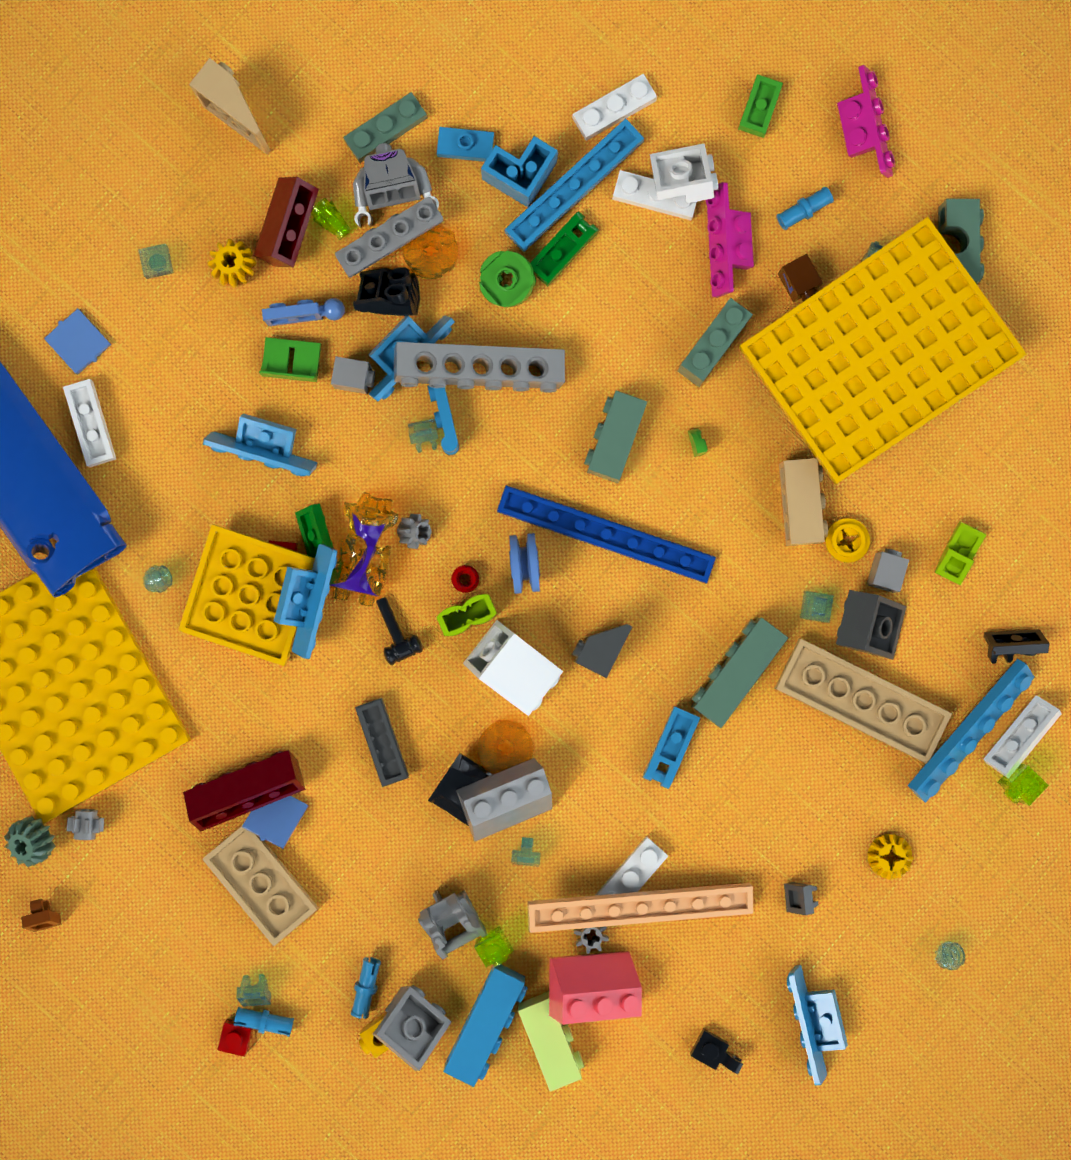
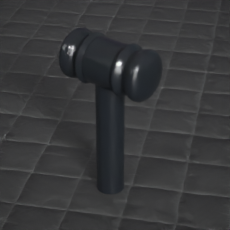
M384 597L377 600L376 603L394 642V645L391 644L390 647L384 648L386 661L390 665H394L396 662H400L412 655L415 656L416 653H421L423 651L422 643L416 635H412L410 639H404L387 598Z

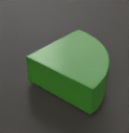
M698 428L688 430L694 457L704 455L708 448L705 439L701 437V430Z

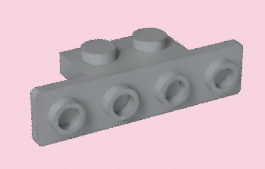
M426 197L402 213L391 216L379 227L368 230L362 237L337 251L335 256L347 276L351 278L443 222V217L431 197Z

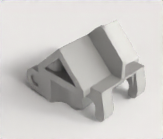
M435 890L433 897L436 903L419 912L418 921L430 936L434 949L442 960L448 957V953L479 936L483 938L488 935L465 890L457 895L453 893L442 899L438 890ZM460 922L466 931L447 941L444 931Z

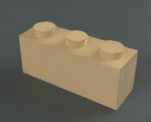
M817 458L781 462L779 464L786 546L811 545L825 542L824 537L828 536V525L822 516V509H825L826 506L825 495L820 493V482L823 481L822 466L818 465Z

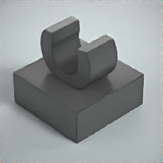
M796 882L785 883L786 911L800 915L814 914V908L819 904L818 901H813L812 891H816L817 887Z

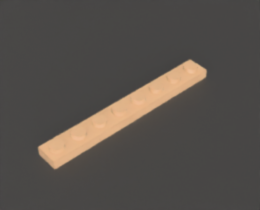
M750 883L527 901L528 929L530 933L753 914V886Z

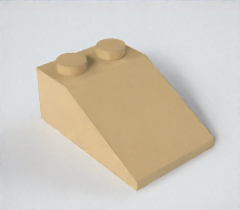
M209 58L189 84L194 94L206 110L268 155L271 150L239 89L240 83L233 77V70L225 63L220 62L217 64Z

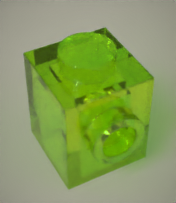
M1020 764L1009 779L1003 776L997 782L1005 790L1003 793L1009 800L1015 804L1022 803L1028 806L1049 786L1029 765Z

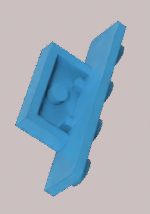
M444 315L425 333L409 316H405L368 354L387 374L370 391L369 395L378 402L380 399L388 398L394 391L393 386L396 384L394 382V348L397 342L434 344L438 339L442 340L448 336L452 330L451 326L455 321L451 317Z
M244 413L239 418L236 438L218 432H211L203 440V445L211 447L213 451L233 453L240 459L247 461H260L270 468L287 469L297 476H310L317 467V462L292 455L297 429Z
M324 544L318 545L312 570L287 567L274 622L278 624L297 626L292 652L304 659H310L312 650L315 648V638L319 623L323 617L322 610L325 599L330 590L329 583L332 571L337 563V550Z
M795 965L787 976L788 990L793 993L795 1001L793 1006L794 1016L796 1020H799L802 1030L800 1032V1041L802 1047L806 1048L808 1073L810 1076H813L815 1086L822 1085L827 1077L822 1051L845 1050L848 1046L835 989L808 992L802 966Z

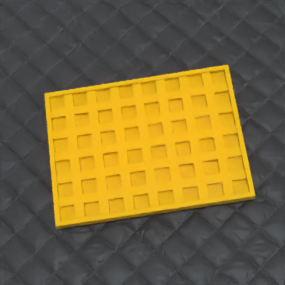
M928 217L739 346L741 352L835 485L1027 355Z
M96 568L77 577L75 586L59 597L51 595L36 572L0 592V750L38 819L42 818L43 824L191 741L189 734Z

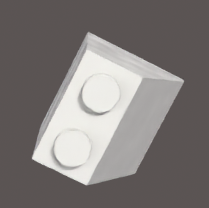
M498 620L495 621L463 662L478 679L528 716L541 705L542 698L549 689L556 686L560 675L563 673L561 669Z

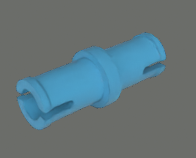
M823 187L806 199L803 197L798 199L797 204L777 214V220L782 229L787 230L804 218L807 220L812 218L813 213L833 203V196L827 187Z
M368 957L363 958L359 981H356L354 987L356 995L351 1015L360 1019L362 1014L364 1019L369 1017L372 996L377 992V985L375 983L381 961L370 957V962Z
M238 1007L234 1026L256 1029L261 1034H264L266 1031L290 1037L294 1018L269 1014L270 1011L268 1010L258 1012Z

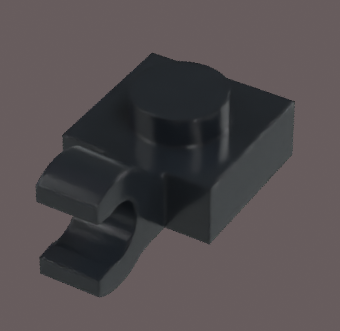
M704 1028L702 1029L690 1052L691 1057L714 1070L721 1063L736 1074H739L743 1066L742 1059L726 1051L729 1046L727 1041Z

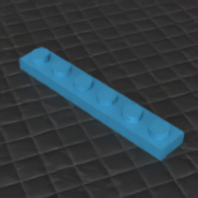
M625 118L505 229V234L524 253L644 142V137Z
M1017 659L907 785L918 798L926 803L930 797L936 795L942 783L956 772L962 760L975 750L977 743L986 733H989L994 728L995 722L1004 712H1007L1012 707L1014 700L1022 691L1029 688L1035 676L1026 663Z

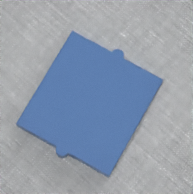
M76 309L64 321H59L58 326L44 338L77 375L91 362H97V357L111 346L109 341L80 309Z
M288 796L251 811L242 828L259 836L261 841L267 840L284 849L308 805L292 796Z

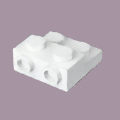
M705 143L650 154L658 200L685 195L686 203L714 198V190H718V180L716 173H711V171H714L712 154L707 155Z

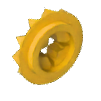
M845 518L838 520L828 528V536L825 537L826 551L835 560L844 563L858 561L869 549V532L861 522L855 519ZM843 533L847 537L857 535L850 543L851 549L847 545H837L843 540Z
M881 835L871 843L868 849L867 858L869 866L875 874L888 880L902 878V875L910 871L911 863L914 860L911 851L912 847L904 838L898 835ZM893 849V853L901 857V859L893 860L890 867L889 861L880 856L888 855L890 850Z

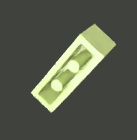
M549 991L518 1003L519 1015L549 1091H554L581 1080V1069L585 1067L579 1051L574 1052L570 1042L574 1041L569 1025L563 1026L549 1016Z

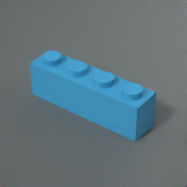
M496 961L494 962L445 1062L444 1073L472 1087L475 1086L478 1079H484L490 1066L486 1062L490 1054L495 1055L501 1045L502 1038L499 1035L503 1027L509 1028L515 1015L512 1009L516 1001L521 1003L528 987L524 986L525 976Z

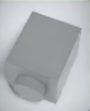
M336 356L331 385L334 389L367 394L368 387H373L375 380V371H372L370 363Z
M885 549V552L875 553L866 585L891 593L900 592L909 559L902 558L901 552L892 549Z

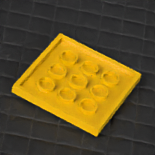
M212 524L178 631L281 666H286L297 626L281 625L274 622L287 567L312 570L315 558Z

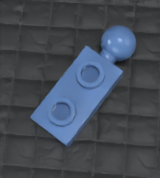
M337 298L328 299L324 305H319L317 302L314 303L313 300H300L297 302V305L286 306L284 303H275L269 305L267 309H262L263 321L268 327L323 320V316L335 321L342 318L345 313L343 302Z

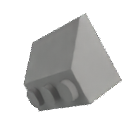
M535 758L456 790L475 842L552 810V792L544 768Z

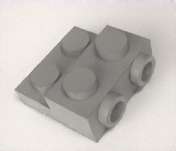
M411 985L401 987L386 1008L387 1014L373 1033V1036L415 1071H420L452 1021L445 1016L446 1012L442 1007L435 1003H429L424 998L425 993L418 987Z

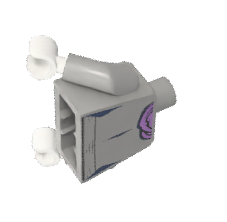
M382 143L376 147V154L368 155L364 158V167L359 170L353 182L355 207H358L359 210L354 220L360 228V219L365 215L368 216V225L370 227L373 225V217L367 212L366 206L369 207V210L420 200V195L422 194L424 199L431 197L436 207H439V201L430 193L432 187L425 168L413 158H407L404 150H392L391 145Z

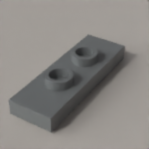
M383 698L355 707L382 787L409 778L410 776Z

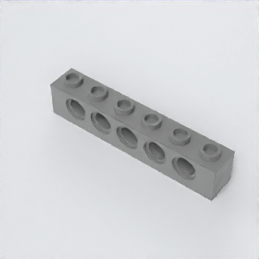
M397 342L394 348V382L401 383L403 387H416L418 383L429 384L431 388H445L446 385H457L459 389H473L474 386H485L486 390L494 391L501 390L502 387H513V390L518 392L528 391L529 388H540L541 392L551 393L556 392L565 383V350ZM425 361L430 365L431 370L423 372L418 369L416 363ZM445 363H455L458 367V372H449L445 368ZM473 364H482L486 369V373L478 374L475 372ZM501 365H509L513 369V375L504 374L501 370ZM529 366H536L540 370L541 375L538 377L533 376L529 372Z

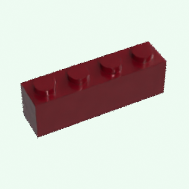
M289 750L276 752L271 757L259 762H251L244 768L234 772L224 773L219 778L207 783L196 784L192 789L184 791L183 794L189 822L201 832L306 789L298 760Z

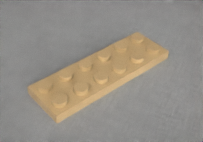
M798 639L774 688L926 764L931 759L952 713L803 639Z

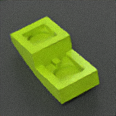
M959 521L942 553L935 573L961 585L974 563L973 558L985 539L986 534Z

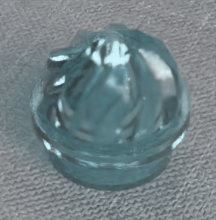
M163 565L151 566L143 577L145 588L148 591L158 593L166 591L173 581L170 571Z
M943 942L939 945L938 950L935 951V960L944 969L957 970L965 962L964 950L958 943Z

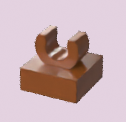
M43 899L30 901L32 914L21 917L22 928L33 932L62 925L61 914L50 910L49 901L43 902Z

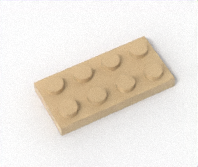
M242 826L202 859L273 946L319 909L266 842L261 841L259 836L242 828Z

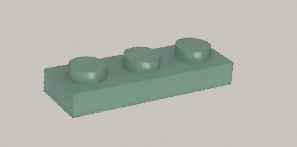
M410 92L343 138L358 162L361 163L366 156L376 153V147L379 144H390L426 120L427 114L413 93Z

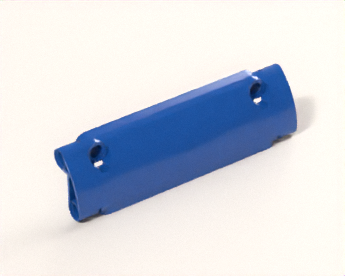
M0 362V528L27 566L37 573L51 595L59 597L75 586L77 577L117 556L127 545L113 525L109 524L111 523V518L103 503ZM54 538L57 541V543H55V548L50 543L49 539ZM35 553H44L48 557L40 560L34 558L33 555Z

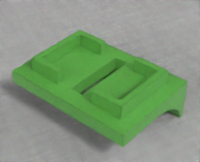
M266 337L262 367L259 371L262 377L317 382L321 343ZM290 348H295L292 373H288Z

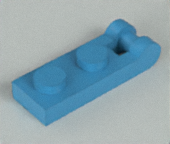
M427 385L431 402L437 401L439 411L434 412L437 428H443L445 435L441 441V446L447 455H455L459 450V444L446 389L431 388Z
M673 706L642 778L649 781L652 779L661 783L660 786L667 789L670 788L700 717ZM659 762L669 765L666 772L657 769Z

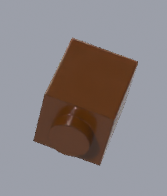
M808 254L782 266L778 273L793 303L801 298L804 302L816 294L817 289L823 283Z

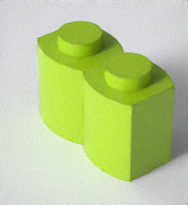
M481 594L470 598L463 606H452L443 610L436 618L444 636H456L467 631L471 625H481L491 621L497 615V611L488 594Z

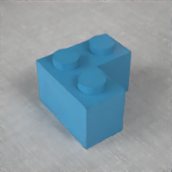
M535 136L520 159L495 145L481 167L482 180L524 206L530 207L557 164L558 150Z

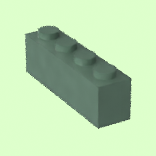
M762 617L756 618L755 621L750 619L741 631L744 636L738 643L734 641L725 652L727 659L722 665L717 664L708 675L711 679L705 688L700 686L691 698L694 701L691 707L719 728L723 727L788 639L786 635Z

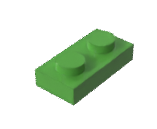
M757 74L738 130L764 138L783 85L782 82Z

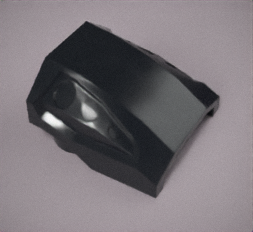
M405 267L393 270L382 268L360 272L361 282L357 300L353 302L356 311L383 315L418 316L420 290L416 273H410Z
M459 753L428 801L469 826L456 790L494 774L462 753Z

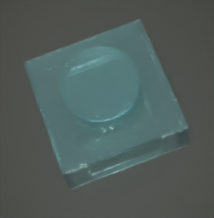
M166 244L138 249L143 275L146 279L174 273L169 248Z

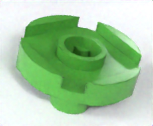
M495 252L483 262L480 269L481 282L479 284L481 292L489 302L498 306L509 308L522 304L531 295L536 284V277L534 276L531 263L523 255L516 252ZM502 273H512L513 283L511 285L505 284L503 286L501 284L503 281Z

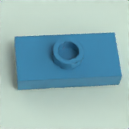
M439 127L437 157L485 162L493 150L494 132Z

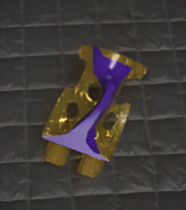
M364 492L357 503H344L343 512L344 516L349 518V533L346 539H339L336 546L337 563L332 571L329 583L330 586H333V598L348 600L350 591L360 592L359 603L371 607L376 597L380 596L387 577L391 546L381 548L378 547L381 534L389 527H393L399 517V514L391 510V499L376 498L371 496L370 493ZM358 537L366 541L367 548L365 550L356 540ZM343 554L350 556L351 561L349 563L342 561ZM376 555L381 558V564L378 567H375L372 563V559Z

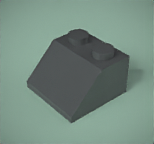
M849 590L848 598L844 603L842 622L837 631L838 638L836 644L893 660L907 606L880 595Z
M625 624L588 636L585 641L579 640L572 655L576 656L574 662L607 678L632 626Z

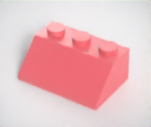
M621 951L551 957L549 968V1016L562 1025L642 1016V986L630 952Z

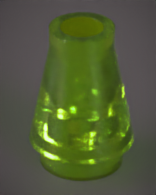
M323 198L313 207L311 213L314 217L313 221L335 235L339 240L344 238L351 230L333 201L329 202L326 198Z

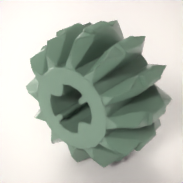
M32 816L13 823L4 836L8 842L5 848L11 851L10 857H16L18 865L24 863L27 867L45 861L56 847L52 842L55 835L50 834L48 831L50 826H44L42 818L36 820Z

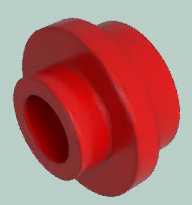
M462 565L454 570L451 581L456 590L462 593H469L478 586L479 574L473 567ZM463 574L470 575V583L462 584L460 581Z

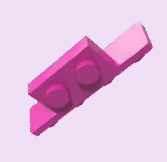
M861 65L858 69L863 93L837 103L848 156L851 158L876 150L880 172L889 178L893 176L892 167H895V160L892 152L888 151L886 141L889 140L887 126L882 124L881 120L884 108L881 99L876 96L875 88L878 87V80L874 71H870L865 65Z
M726 182L719 183L718 190H714V198L706 200L711 270L710 284L712 297L716 298L733 292V268L747 270L754 267L751 213L729 209L728 183Z

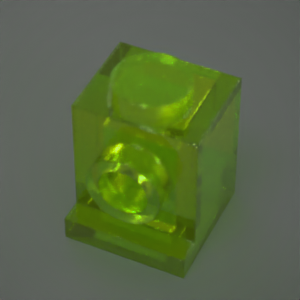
M500 926L488 932L487 936L480 937L475 941L474 948L485 967L492 964L494 967L502 964L509 958L508 954L514 951Z

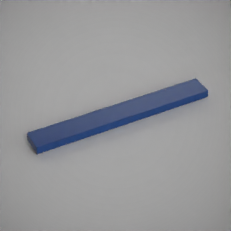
M505 486L497 509V513L705 584L708 582L716 557L509 486Z

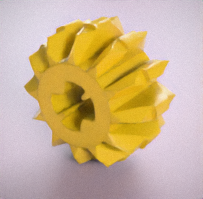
M228 239L225 247L222 243L217 242L219 250L218 252L210 251L209 254L214 259L207 262L209 268L213 269L211 276L214 279L219 278V283L223 286L229 282L232 288H236L238 280L244 285L247 284L245 276H254V272L250 268L256 265L255 259L251 258L253 255L252 250L245 248V244L242 241L234 244L232 239ZM231 260H234L235 263L233 267H230L228 263Z

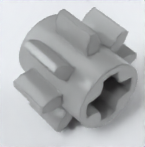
M410 514L409 518L402 517L397 528V534L400 538L399 542L407 544V547L412 549H418L419 544L427 545V541L432 534L431 527L428 524L429 520L421 519V514Z
M77 809L75 816L67 818V831L74 833L73 839L95 840L96 833L103 832L104 818L97 816L98 810Z
M607 926L574 929V934L581 936V938L577 939L576 946L578 947L583 944L586 947L587 954L593 948L602 951L601 942L609 941V937L606 934H602V931ZM594 929L597 936H593L592 940H588L586 934H589L590 930Z

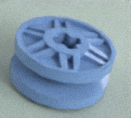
M535 533L527 534L526 547H520L517 536L510 535L509 555L514 593H522L524 580H529L533 592H540V571Z

